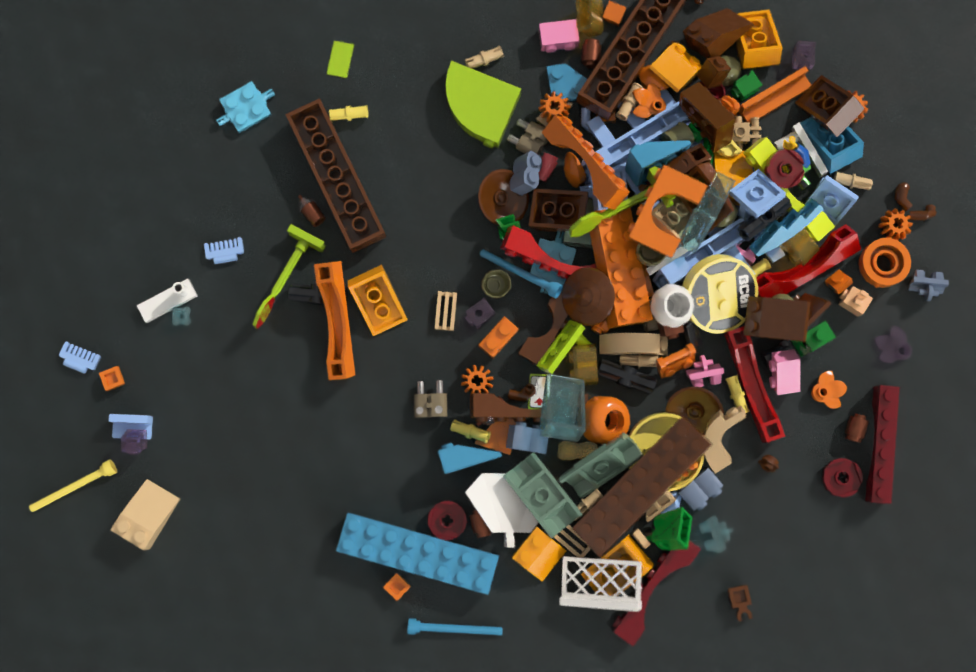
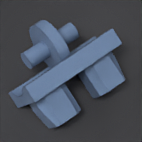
M915 270L912 274V280L908 285V291H917L919 295H924L925 301H931L932 296L938 297L939 294H943L945 287L949 286V280H944L942 272H933L930 278H925V271Z

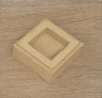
M636 528L631 532L642 548L646 549L651 545L639 529Z

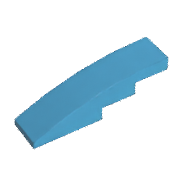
M811 198L799 212L792 209L780 223L775 219L749 246V249L758 257L771 251L810 224L824 208Z

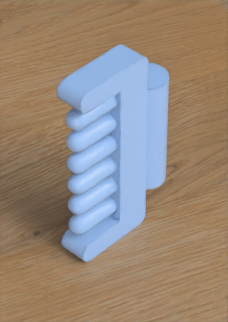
M241 237L233 239V243L231 239L228 242L225 240L224 247L222 241L219 242V246L218 242L210 243V246L208 243L204 244L205 256L208 260L214 259V264L238 261L237 255L244 254Z
M69 342L64 343L59 353V356L65 359L63 362L64 366L84 374L88 368L95 370L101 359L99 354L92 353L91 355V351L87 352L86 349L83 350L81 347L78 349V346L74 347Z

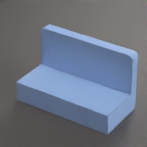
M109 414V422H113V438L151 439L152 416Z

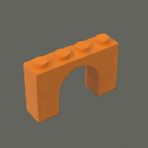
M664 165L663 169L658 168L653 178L657 181L654 187L649 186L645 197L648 199L645 205L640 204L636 215L639 217L636 223H631L627 232L630 233L629 239L672 258L681 239L660 230L655 225L652 218L653 205L658 199L666 195H676L698 205L708 185Z

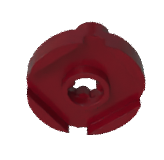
M779 150L768 158L764 167V173L781 189L794 187L801 182L804 176V161L794 150ZM787 164L788 173H783L781 167Z
M845 458L830 461L822 470L823 485L833 496L849 497L854 495L859 490L858 488L863 480L860 467L855 462ZM840 472L843 475H847V478L844 479L845 483L838 481Z
M440 502L431 509L428 515V526L431 532L439 539L452 540L460 536L466 528L467 517L464 509L455 502ZM446 515H450V519H453V523H449V526H445V522H442V518H446Z

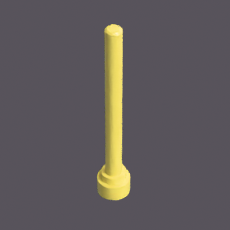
M111 459L103 462L100 469L29 505L30 511L34 512L103 475L110 477L116 474L117 468Z

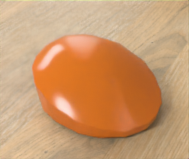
M651 65L643 67L639 73L641 85L645 89H647V85L650 82L658 86L660 91L670 87L649 68Z
M567 152L564 161L565 177L573 187L578 188L586 182V173L578 158L572 152Z

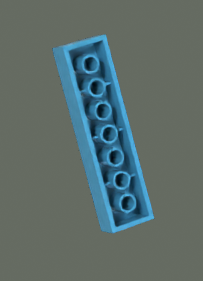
M347 513L336 550L337 552L487 595L489 594L499 558L497 554L442 540L434 536L353 513Z

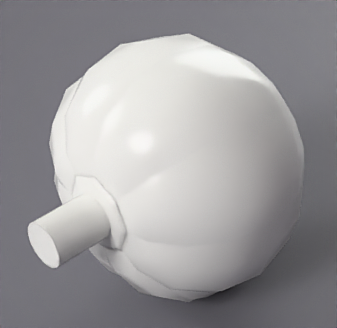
M666 284L653 294L650 305L651 313L661 325L672 328L680 327L692 317L694 299L683 286Z

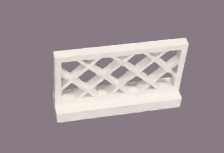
M564 556L560 605L626 611L641 610L642 562ZM568 561L575 562L580 569L572 574L568 570ZM589 563H594L599 568L593 576L585 569ZM609 564H614L619 570L612 578L604 570ZM628 565L636 566V575L632 579L623 571ZM581 570L590 578L583 585L575 578ZM601 571L609 579L602 587L594 579ZM620 573L629 581L622 588L613 580ZM571 580L579 587L575 593L567 592V583ZM590 581L599 589L594 594H589L584 588ZM610 582L618 590L613 596L608 595L604 590ZM631 584L636 589V597H628L623 590Z

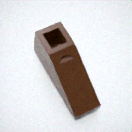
M700 143L681 153L666 166L687 175L697 165L710 162L712 157L703 144Z

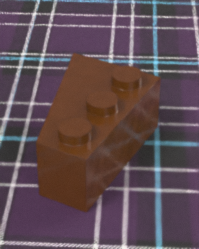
M700 82L680 92V107L692 124L697 123L702 130L700 133L702 138L707 137L712 144L711 151L715 153L730 144L736 119L734 114L728 111L721 101L716 99L708 88L704 87Z

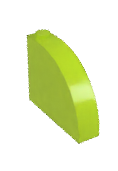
M451 61L446 77L447 101L458 125L466 133L482 141L485 146L498 148L520 98L521 88L454 61Z

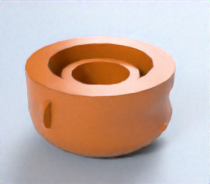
M891 237L873 241L864 248L859 257V270L862 277L876 288L890 287L901 282L908 275L911 268L909 251L901 242ZM879 255L888 258L891 264L890 271H882L878 268L876 262Z
M594 396L587 401L581 411V431L590 442L607 445L608 442L623 432L627 434L630 427L629 410L621 400L615 397ZM607 414H609L610 424L606 428L605 419Z

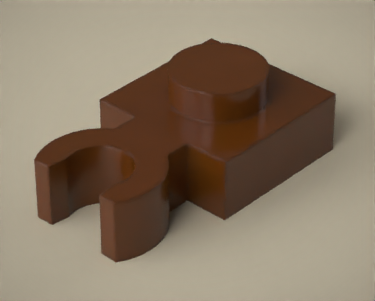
M748 585L727 588L731 608L738 609L736 612L737 620L742 621L741 614L743 612L747 613L748 619H752V613L747 609V605L752 604Z

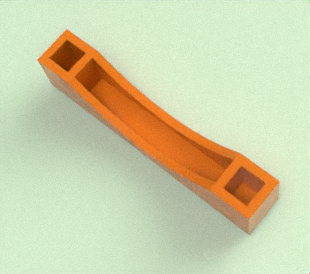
M555 115L541 133L552 145L560 148H571L583 158L591 174L593 194L604 207L616 210L630 193L625 187L626 183L621 178L615 176V170L603 162L604 158L593 150V145L583 139L582 132L572 126L573 122L569 118Z
M341 261L314 264L316 284L321 292L328 320L329 344L326 360L329 380L347 379L355 376L342 263Z

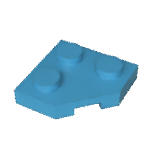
M566 64L547 66L551 97L554 91L556 93L555 96L562 93V99L568 98V102L576 101L577 95L587 81V78Z

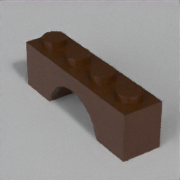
M562 291L558 298L551 297L547 304V308L553 317V325L550 331L541 337H528L518 353V356L535 366L557 338L556 335L559 330L562 331L568 323L566 321L568 314L562 303Z

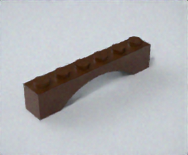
M473 393L470 395V418H476V422H487V418H495V422H507V418H514V422H526V418H533V422H545V418H552V422H564V418H571V422H580V414L583 406L588 401V394H567L548 407L524 409L507 404L493 393Z

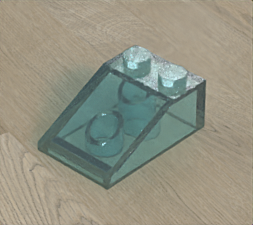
M547 374L540 417V436L578 442L585 432L584 380Z

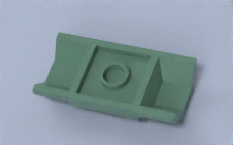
M623 432L608 442L607 445H602L573 465L572 468L560 476L559 481L561 483L566 481L573 486L578 496L582 499L633 465L644 455L635 441Z
M534 452L503 476L551 539L582 515Z

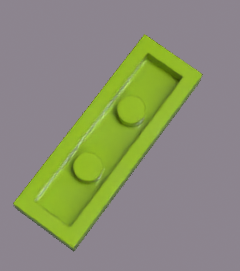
M569 320L536 366L542 371L553 374L574 344L583 352L590 350L592 344L582 334L586 328L580 323Z

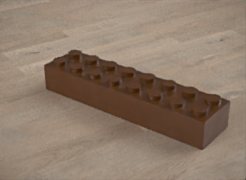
M640 0L579 91L576 102L608 121L685 5L686 0Z
M320 98L285 114L352 253L386 238L387 236Z
M682 416L572 529L601 557L713 443L685 416Z

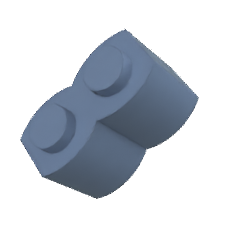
M529 151L514 161V175L510 180L511 191L522 196L538 186V172L542 167V157Z
M516 422L515 425H509L506 448L546 454L549 431L544 430V426L533 425L530 428L527 427V423Z
M706 467L699 472L691 483L681 488L677 493L693 511L696 509L700 511L707 505L706 501L711 496L715 498L722 492L721 488L724 485Z

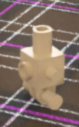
M735 116L732 140L743 150V144H747L752 140L753 145L762 138L759 135V131H761V127H759L760 117L750 118V127L749 122H742V116Z

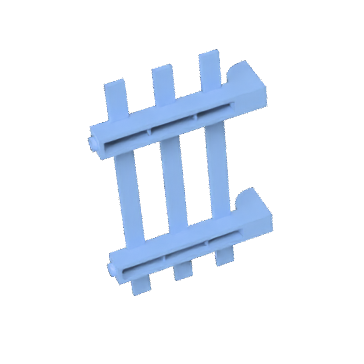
M667 89L660 91L661 98L666 103V109L646 121L644 118L635 116L632 112L636 107L632 108L627 118V122L632 127V130L617 139L614 138L599 116L586 122L587 127L602 147L596 152L604 158L603 162L612 168L619 165L625 166L629 151L634 145H641L645 142H659L662 133L677 125L678 122H683L687 126L690 124V120L680 107L679 102H675ZM620 102L617 107L618 109H620L623 102ZM695 141L690 148L698 145V143ZM582 160L581 165L587 178L584 184L588 185L591 184L590 171L585 161ZM626 173V182L635 195L640 193L638 190L639 186L636 187ZM659 200L655 202L652 210L660 203ZM735 205V206L737 207V210H738L737 215L739 216V208H740V206ZM761 215L764 220H768L765 215ZM748 216L744 220L740 217V219L724 229L715 227L708 234L710 238L662 267L652 279L656 287L660 289L666 284L679 285L696 263L712 255H729L749 266L736 247L745 241L739 235L737 229L752 216ZM763 229L760 233H758V234L754 237L755 240L759 237V235H760L765 229ZM684 236L681 238L677 249L688 243ZM780 246L765 253L772 263L786 255Z

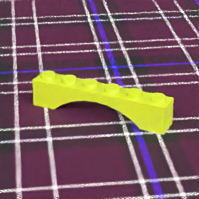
M767 137L757 140L743 154L746 156V162L751 167H754L755 170L759 169L764 173V167L768 158L777 149ZM788 188L782 189L786 192V196L790 199L792 205L786 212L788 211L789 213L792 209L799 212L805 205L798 201ZM821 212L810 224L802 229V234L808 241L819 242L835 226L825 212Z

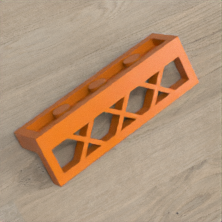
M807 67L801 68L741 104L738 112L743 120L749 122L750 125V118H762L804 93L811 86L805 76L809 71Z

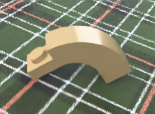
M652 333L600 335L599 354L668 356L667 336L662 337L660 334Z
M741 405L737 408L732 407L729 409L725 416L719 410L712 416L705 428L704 435L713 445L704 454L715 474L732 463L731 456L724 448L721 440L727 429L746 417V411Z

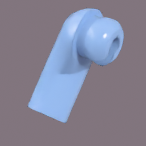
M582 108L581 126L589 133H592L586 125V122L591 120L590 110Z
M677 491L671 492L676 501L663 510L661 514L679 508L682 497Z

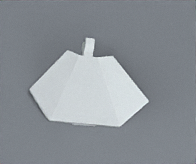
M481 473L466 490L465 494L492 533L504 532V547L514 548V533H531L539 522L503 477L505 474Z

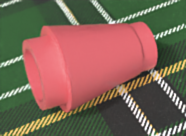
M544 153L541 156L542 167L538 173L539 180L547 182V179L558 164V158Z

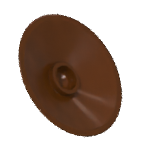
M498 169L489 173L483 179L478 193L481 211L489 221L498 225L496 219L514 214L515 221L521 220L529 205V192L521 196L511 191L510 180L514 172L507 169Z
M591 267L581 268L574 271L565 281L562 289V303L566 313L573 321L586 326L596 325L604 321L613 309L615 302L614 288L610 279L602 271Z
M701 387L680 389L670 397L665 409V413H672L681 417L685 416L703 434L712 416L719 410L723 414L724 411L720 400L712 392Z

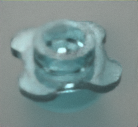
M175 307L172 309L173 325H190L189 314L191 309L189 307L184 309Z

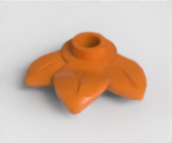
M650 82L647 85V89L639 88L632 92L639 104L632 112L635 116L646 119L666 109V103L661 98L660 89L655 84ZM655 102L660 105L659 109L655 107Z
M826 371L818 377V384L812 388L811 396L815 401L824 403L828 408L836 409L841 407L839 397L846 393L847 386L842 381H834L833 371Z

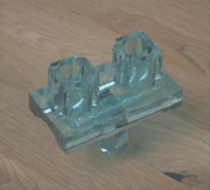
M716 515L710 516L699 524L702 534L711 532L713 539L704 542L707 552H723L726 549L723 536L725 542L730 541L729 533L734 531L733 527L727 528L725 521L718 524Z

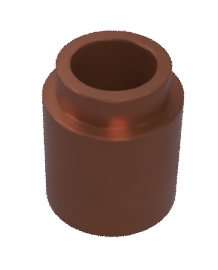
M586 39L582 45L581 63L586 68H595L600 61L601 45L597 39Z
M857 413L854 416H850L845 431V439L861 443L869 424L866 416Z
M473 510V515L469 516L473 534H476V538L492 535L478 511Z

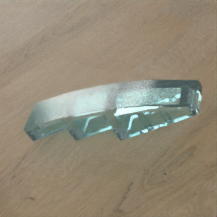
M720 172L715 173L708 190L704 192L698 207L693 210L680 237V246L696 253L722 209L735 183L734 179Z

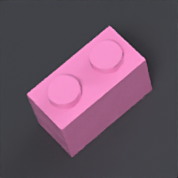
M577 19L540 23L541 51L552 53L558 49L570 51L578 47Z
M795 349L772 352V360L769 361V368L772 372V377H769L770 387L774 388L777 395L800 392V358Z

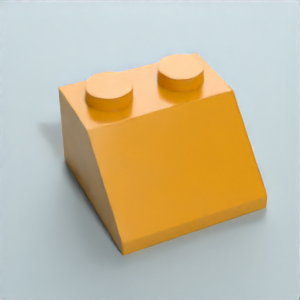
M675 42L649 68L678 93L692 82L702 68V65L696 57L686 52L683 45Z
M535 527L512 558L543 582L565 554L566 550L538 527Z

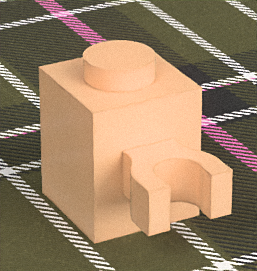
M852 286L841 293L839 297L841 301L838 305L859 317L864 314L873 298L867 292Z

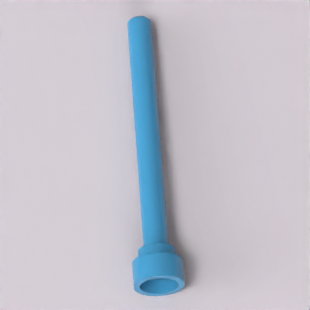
M484 249L480 252L481 257L546 289L548 295L555 299L558 298L563 289V285L556 281L549 283Z
M413 618L408 620V634L416 635L420 631L502 635V627L420 623V621H416Z

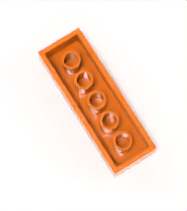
M631 207L610 218L603 219L590 231L596 268L607 275L612 282L615 292L614 306L607 317L609 329L643 324L653 320L642 263L636 256L638 242L629 239L630 233L627 232L633 222ZM597 210L594 212L603 213L605 210Z

